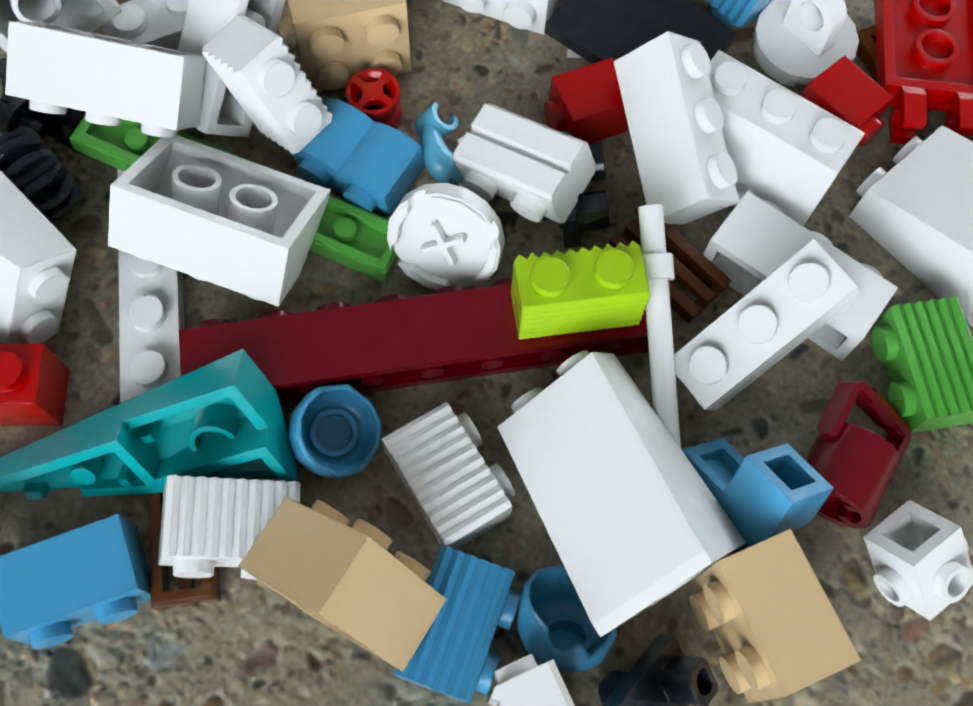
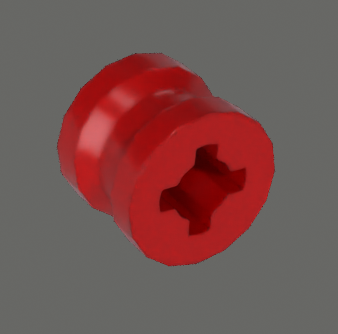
M367 68L351 76L346 84L345 96L347 104L360 110L374 122L383 123L397 129L402 122L401 92L397 79L390 72L380 68ZM380 105L383 106V107L378 108V109H367L368 106H369L370 108H372V107H379Z

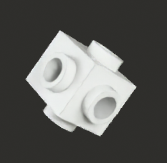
M911 500L904 503L863 537L875 571L873 580L880 593L892 604L898 607L906 605L930 621L949 604L962 599L973 585V568L968 554L969 546L964 538L961 526Z

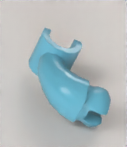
M434 102L415 120V129L421 138L423 161L429 174L437 183L442 182L458 186L464 178L453 161V152L450 151L443 141V138L457 128L458 118L452 115L445 122H442L437 115L439 104Z

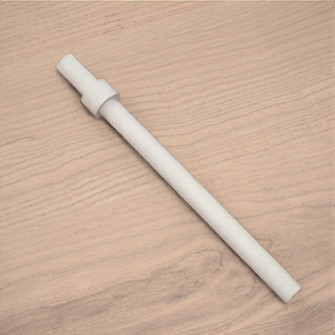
M650 204L638 207L641 253L650 290V300H648V305H646V323L652 405L659 419L681 448L669 281L675 279L673 254L666 252L663 205Z

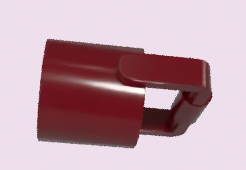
M841 381L836 386L817 427L819 433L806 461L834 487L817 512V515L839 525L851 528H866L871 525L887 487L897 472L909 445L911 431L909 426L898 416L893 406L875 388L870 387L864 381ZM854 402L878 427L887 433L885 439L867 428L846 422Z

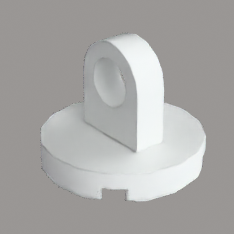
M773 0L759 14L752 34L754 40L752 45L753 55L760 67L767 75L779 83L795 87L796 83L807 85L844 55L853 62L859 44L855 23L847 14L844 0Z
M449 183L423 184L405 194L389 219L387 241L390 251L394 247L396 255L400 258L398 262L400 268L407 276L422 286L438 290L447 286L471 287L475 285V289L484 285L497 270L503 254L505 236L501 220L488 202L479 197V195L465 188L462 183H459L458 186Z

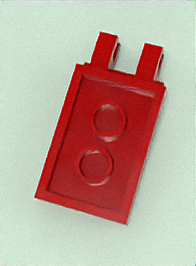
M874 0L877 84L893 97L889 104L892 106L888 120L890 143L906 145L916 136L914 129L923 130L927 124V110L946 112L942 125L970 140L968 135H973V0Z

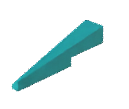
M244 349L0 457V492L23 491L27 500L45 499L51 489L80 488L83 497L163 493L167 476L170 475L181 477L188 475L192 477H218L222 479L229 477L233 479L276 477L277 481L284 480L286 482L297 481L298 468L288 439V431L277 391Z

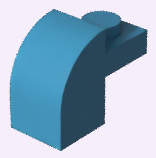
M724 438L682 449L685 456L747 542L740 548H748L788 529H791L792 532L801 529L814 518L834 489L788 443L747 455L745 458Z

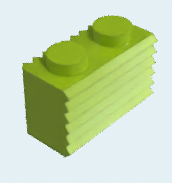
M632 241L627 247L619 242L614 248L607 243L603 250L594 245L590 251L584 247H581L578 252L569 248L565 254L556 250L552 256L544 251L540 257L531 253L527 259L519 254L514 260L511 297L518 338L521 340L640 325V320H642V315H644V310H646V305H648V300H650V290L640 245Z

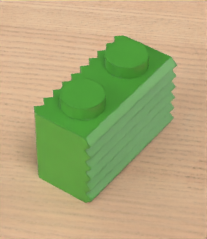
M955 295L948 299L943 297L938 300L931 299L914 304L909 302L904 305L897 304L890 307L873 325L871 347L875 358L879 362H883V365L887 367L886 375L890 378L888 401L897 411L898 416L909 426L911 433L972 424L973 337L959 297Z

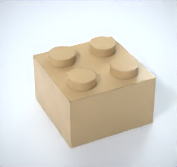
M287 0L303 70L306 73L305 78L312 82L311 87L317 91L341 89L346 86L351 76L367 68H380L390 72L394 77L398 74L412 71L406 0Z
M285 497L238 567L321 624L403 672L447 600L425 582L431 572L421 563L400 551H396L394 556L390 554L387 550L393 540L368 522L357 518L353 526L349 527L350 520L346 516L320 500H316L312 507L309 508Z
M791 529L717 561L689 582L694 592L689 596L693 613L705 631L713 630L724 655L719 657L722 672L733 691L738 695L744 693L748 703L786 697L861 661Z

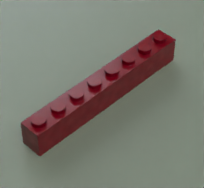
M505 278L493 283L490 287L467 290L463 286H447L438 289L432 295L411 298L404 294H389L378 298L375 303L353 306L344 302H331L319 306L316 311L296 314L283 310H273L260 314L257 319L231 322L226 319H208L200 322L195 328L178 330L181 376L244 349L276 389L280 405L282 406L300 403L307 393L325 385L348 384L361 394L557 366L584 350H587L589 353H613L616 357L649 352L646 310H644L640 325L519 340L511 297L512 278Z

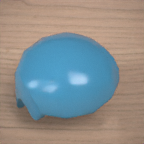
M348 384L325 385L307 393L293 410L290 416L288 439L294 457L308 471L321 477L341 478L359 473L369 465L370 460L375 456L380 447L382 422L373 402Z
M557 565L536 570L524 584L518 606L517 633L526 651L529 654H533L534 658L542 663L554 659L559 670L571 673L589 670L601 664L615 642L617 630L615 628L604 636H599L565 567Z

